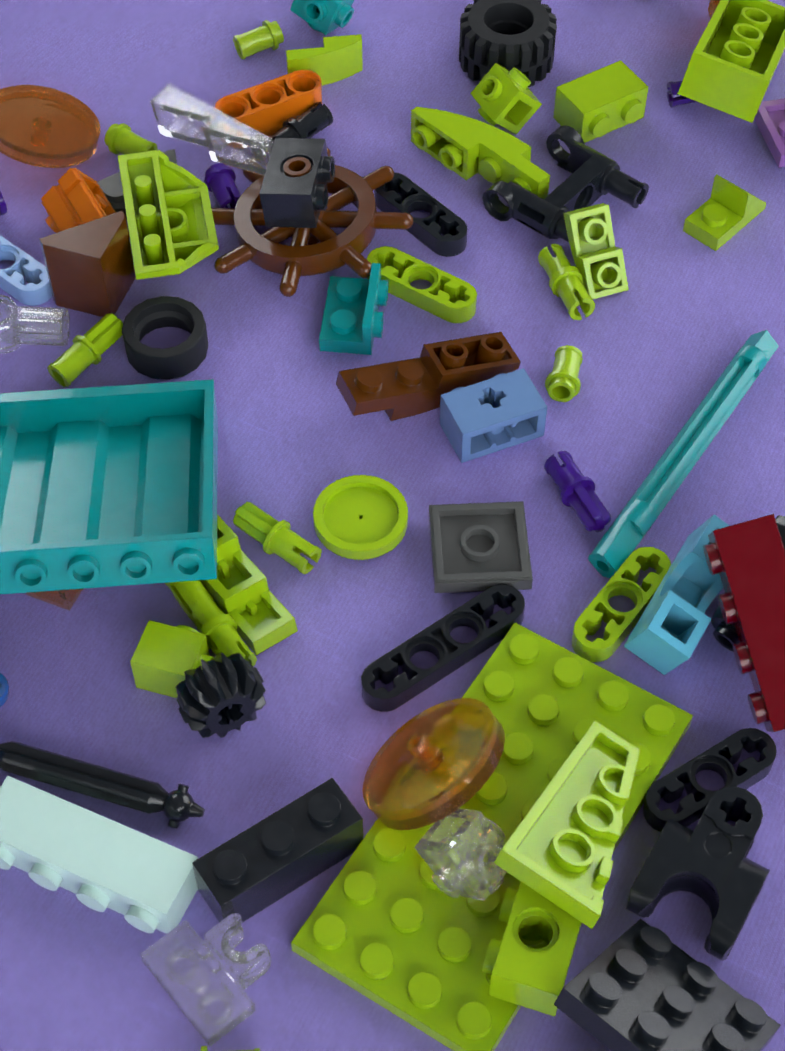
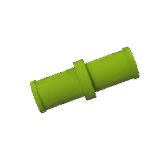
M551 244V249L556 257H552L547 246L544 247L538 255V261L550 278L549 287L553 294L562 299L572 319L582 320L581 314L576 308L577 306H580L587 318L593 313L595 303L583 286L581 272L577 267L570 264L562 246Z

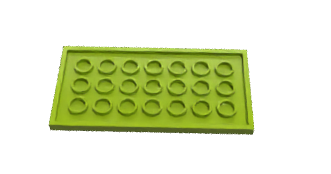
M514 623L291 942L292 951L453 1051H494L521 1007L520 1005L489 996L491 975L482 972L491 939L494 938L502 941L507 922L498 920L507 887L518 890L520 880L494 863L498 854L594 721L640 749L630 795L622 813L621 819L623 824L620 836L615 843V851L643 805L649 787L658 780L690 727L693 715L529 629ZM530 933L520 937V940L530 948L539 949L548 945L546 940L537 934Z

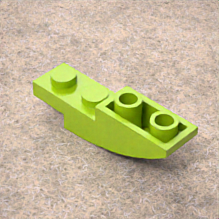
M415 107L411 110V142L466 181L479 173L485 180L493 184L497 181H504L506 183L512 181L542 199L548 196L550 175L530 162L531 146L497 127L457 113L423 107Z

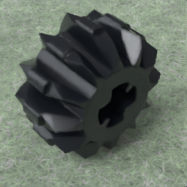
M220 652L213 660L208 662L201 659V665L196 669L186 670L184 672L185 680L175 687L178 694L177 702L180 706L178 710L184 722L189 724L192 731H198L202 738L210 737L214 733L222 738L230 730L237 729L240 731L241 725L246 721L257 719L256 711L262 709L266 704L263 695L266 690L262 684L264 681L256 667L253 668L251 662L245 660L240 653L226 657Z

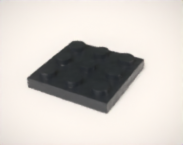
M641 918L564 986L554 1003L558 1009L610 1051H763L781 1026L769 1017L759 1004L743 997L718 978L717 974L709 966L697 962L672 943L663 931L650 926Z

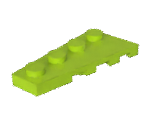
M596 721L593 722L516 828L494 862L591 929H593L601 916L604 904L602 897L605 885L610 879L614 862L611 859L623 824L621 819L622 813L630 795L640 749Z

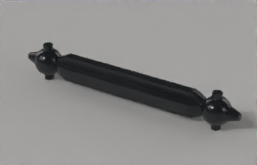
M15 741L0 744V768L3 771L148 814L163 811L166 817L169 818L168 826L178 828L179 823L189 817H203L205 809L195 803L192 796L188 793V785L179 784L177 790L168 793L159 783Z

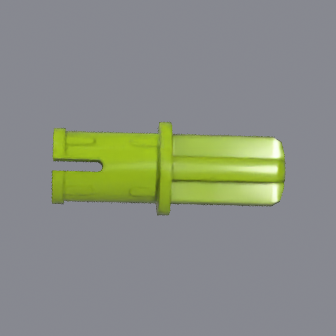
M113 313L106 314L83 336L76 335L73 338V345L47 366L52 378L61 386L69 387L91 364H99L102 360L101 355L123 335V322L121 319L117 318Z
M251 502L244 503L235 511L234 525L261 543L265 553L269 555L277 554L304 575L309 573L314 566L308 563V560L300 555L301 553L318 563L322 553L321 548L314 546L292 531L288 521L276 520Z

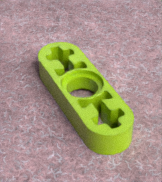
M378 247L368 254L367 260L371 264L381 263V280L389 281L388 293L451 323H464L475 315L477 292L470 283L393 247ZM416 280H426L432 286L427 289H416L410 284Z
M654 547L638 548L630 554L574 624L572 648L577 655L590 662H602L613 655L636 626L671 566L669 557L663 551ZM649 567L654 568L656 573H648L640 587L637 584L640 570L646 571ZM618 595L626 596L634 602L635 608L628 612H620L613 609L608 600ZM603 620L607 624L603 639L596 638L593 642L587 640V634L593 636L600 629Z

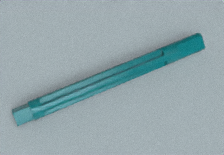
M767 330L752 334L739 349L643 483L590 553L588 560L601 576L611 578L636 549L714 437L763 371L767 362L779 347Z

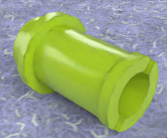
M264 20L262 26L233 36L235 49L242 60L270 47L276 50L279 48V44L284 42L283 33L277 21L269 22Z
M125 123L111 125L105 134V144L108 146L109 151L114 154H131L158 150L156 143L133 133L130 126Z
M564 345L555 351L553 370L545 380V387L549 396L558 402H568L580 392L581 382L578 375L583 358H581L583 354L574 346Z

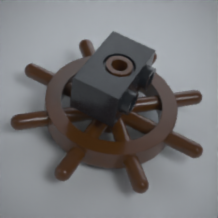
M275 138L266 172L254 163H247L243 167V175L252 184L242 193L235 208H212L215 225H235L240 245L217 258L214 267L217 272L225 274L251 260L267 271L282 275L279 289L281 294L286 297H291L296 293L300 276L323 274L344 265L350 267L360 277L368 278L370 277L372 264L361 253L371 243L376 229L406 230L413 225V217L405 212H377L373 190L393 179L394 170L390 166H382L361 177L347 168L335 165L334 157L331 156L329 148L326 147L325 139ZM350 203L358 209V211H338ZM254 226H266L273 228L265 231L262 234H259L255 230ZM331 228L346 229L342 233L336 234ZM290 237L292 238L290 246L279 244Z

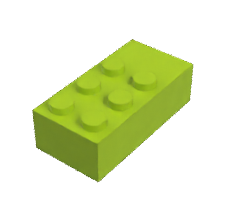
M720 0L693 51L678 94L753 123L785 50V7L767 0Z

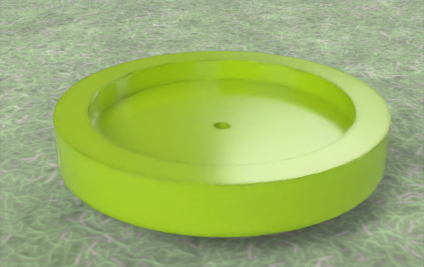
M369 475L347 476L328 485L317 497L313 509L314 529L320 542L336 555L355 560L376 558L393 550L405 536L408 527L407 503L402 493L384 479Z

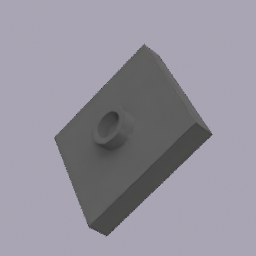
M523 501L429 505L428 515L434 593L480 592L495 585H509L517 590L532 589L533 579Z

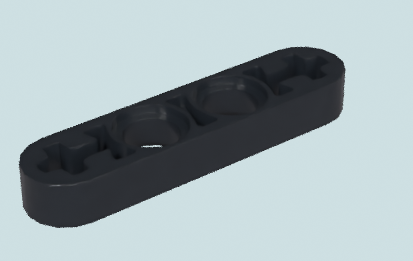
M509 585L490 587L370 663L364 669L361 676L362 698L366 705L380 712L397 709L503 640L514 623L521 625L523 622L525 601L521 592ZM494 605H498L502 609L510 606L511 614H507L503 610L493 614ZM489 619V627L487 628L485 621ZM467 626L475 630L478 636L469 643H460L451 637L450 632L456 627ZM427 651L433 653L437 657L438 662L431 668L421 669L413 665L410 659L417 652ZM398 666H401L403 671L400 675H398ZM380 680L386 685L393 681V690L388 692L383 687L375 690V682Z

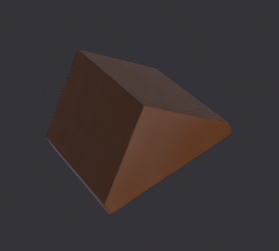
M123 211L40 238L52 296L56 306L104 317L109 313L115 315L136 278L126 217Z

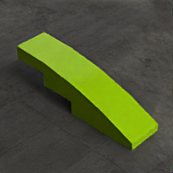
M217 514V579L200 581L223 613L232 616L238 626L236 631L255 655H258L298 631L296 620L271 593L266 576L241 550L238 536Z

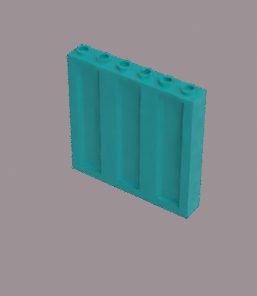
M214 379L0 393V594L217 579L218 415Z

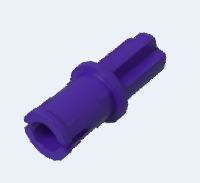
M558 452V456L563 462L562 466L554 454L546 460L544 469L561 491L560 499L563 504L572 507L587 531H595L597 533L603 531L605 525L611 521V515L594 492L595 483L589 477H584L569 452Z

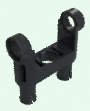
M563 125L548 136L546 145L549 154L558 162L557 166L572 174L545 199H542L512 181L509 183L497 181L483 193L482 197L485 209L495 219L508 221L512 217L549 239L562 238L569 242L563 213L589 207L599 197L607 193L628 203L633 208H638L639 204L641 205L645 200L649 186L620 171V166L616 161L586 146L581 135L574 128ZM558 139H560L567 145V147L570 150V153H568L562 148ZM498 194L505 199L508 206L500 201Z

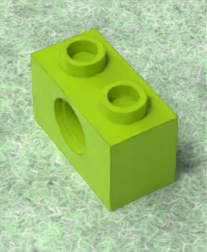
M520 881L518 890L507 887L498 919L507 922L502 941L494 938L491 939L482 972L491 975L489 996L555 1017L557 1007L554 1003L564 987L582 922ZM530 933L537 934L543 937L548 945L539 949L530 948L520 940V937Z

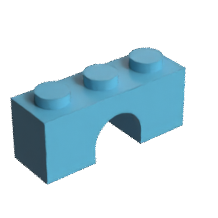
M716 515L711 516L689 534L623 646L663 675L691 657L711 621V618L704 613L713 599L724 588L720 574L712 575L710 573L703 549L704 545L710 544L708 535L712 531L730 526Z

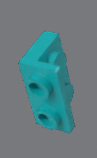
M372 263L370 279L330 276L319 336L320 351L372 355L374 338H382L384 312H380L378 309L379 306H387L389 281L381 280V263Z

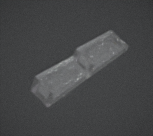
M171 84L166 86L150 101L161 135L208 147L212 161L265 175L274 145L272 138Z

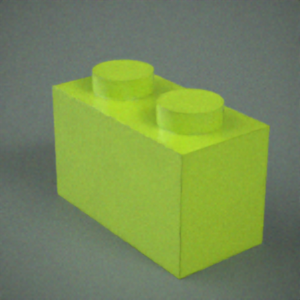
M620 60L556 87L553 118L561 126L567 125L574 128L581 135L584 143L644 118L649 86Z

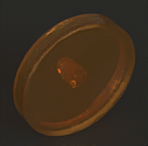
M16 85L0 89L1 153L19 162L45 168L75 166L85 162L95 153L100 136V123L95 113L82 101L65 92L44 86Z
M472 698L448 700L419 713L393 733L371 761L364 778L362 790L367 807L383 825L396 830H412L425 827L450 815L468 802L483 787L497 767L505 744V733L502 724L486 704Z

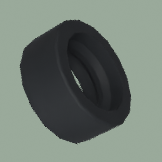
M171 296L151 298L134 306L124 319L122 334L127 358L138 373L153 379L169 380L183 377L197 369L206 358L208 350L206 323L202 312L192 302L180 297ZM163 327L181 328L191 334L181 344L165 349L151 348L140 342L146 334Z

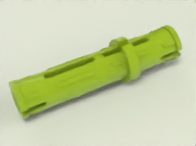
M200 580L165 583L187 616L195 624L199 633L206 635L208 649H211L216 656L220 652L226 657L240 653L245 660L251 662L253 667L255 666L257 658L236 631L238 628L237 623L232 616L223 613Z

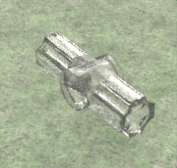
M0 295V353L12 352L20 347L21 344L52 346L68 344L70 336L68 308L16 306L12 298Z

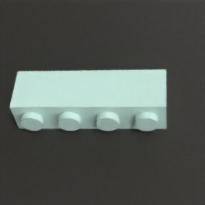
M7 775L0 786L1 869L9 870L11 866L28 872L29 877L35 883L48 890L56 891L58 887H62L75 893L80 902L93 910L104 912L106 908L125 915L124 918L129 924L143 932L154 933L155 929L173 936L198 890L192 862L198 859L197 856Z

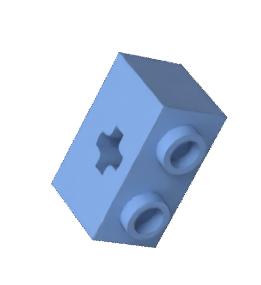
M524 368L507 374H498L491 379L466 387H458L440 396V426L461 463L544 436L547 405Z

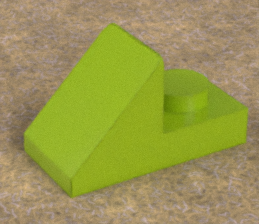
M716 174L710 199L685 219L683 232L717 251L765 209L766 202Z

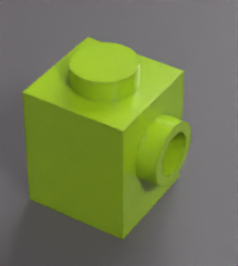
M149 620L130 661L136 688L177 698L178 694L175 687L185 680L184 672L198 668L201 665V659L206 662L214 659L213 656H209L206 635L186 625L174 627Z

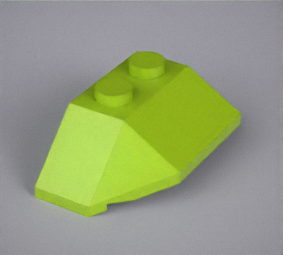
M160 150L118 155L136 280L181 274L219 250L208 187L204 182L183 167L169 161V157Z

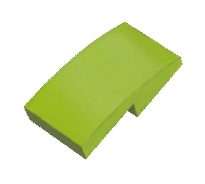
M362 35L323 37V47L286 50L287 74L298 70H310L320 76L323 86L343 80L362 71Z
M601 203L563 213L574 263L583 276V286L592 299H597L629 290L623 250L615 246L609 205Z

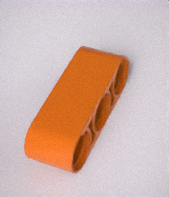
M298 70L219 99L215 103L214 108L219 144L225 148L237 150L259 143L272 136L282 128L284 121L289 118L295 119L315 103L322 102L320 76L310 70Z

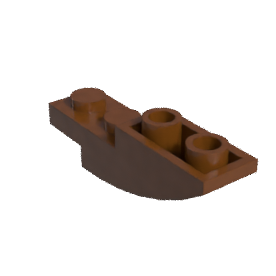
M496 332L424 344L419 358L342 370L338 373L336 385L353 416L385 410L390 421L439 408L441 394L448 393L458 387H466L491 379L498 374L513 372L519 368L521 361L503 333Z

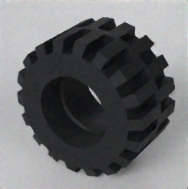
M474 0V4H468L460 18L459 62H461L463 72H467L471 80L481 81L484 75L497 63L508 71L513 67L520 70L531 81L528 87L535 85V81L545 79L546 73H550L554 61L557 19L555 14L551 13L552 9L547 4H541V0Z

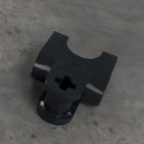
M725 787L717 791L710 799L694 831L669 819L631 887L626 909L640 917H649L660 900L670 893L687 891L696 894L709 906L712 916L710 933L705 940L704 948L706 952L718 959L726 960L770 872L769 869L746 858L754 843L755 835L759 830L763 817L762 806L756 796L748 790L739 787ZM728 820L736 822L735 826L728 824Z

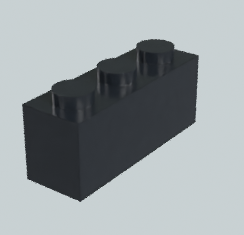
M331 778L192 862L198 891L227 933L353 854L363 840V818L335 780Z

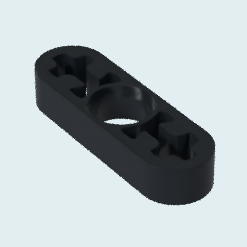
M394 173L391 181L374 190L376 207L382 212H405L410 214L416 210H424L430 213L425 218L413 217V225L406 230L436 254L451 257L459 255L465 250L467 245V225L465 221L406 176Z
M741 729L654 782L647 791L643 806L646 822L653 829L662 832L669 819L685 827L700 819L710 799L719 791L706 790L698 784L695 775L702 770L717 772L724 780L725 786L723 788L739 787L748 789L764 779L769 774L777 753L773 739L759 729ZM743 748L748 753L757 750L761 754L758 761L753 757H749L740 762L735 772L733 764L740 759ZM685 787L687 796L679 802L676 814L669 808L663 811L658 809L661 798L666 803H672L682 796Z

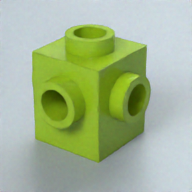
M497 63L493 65L470 93L480 105V108L477 110L478 113L493 126L499 124L514 134H517L542 105L528 88L531 81L520 70L513 67L508 71Z

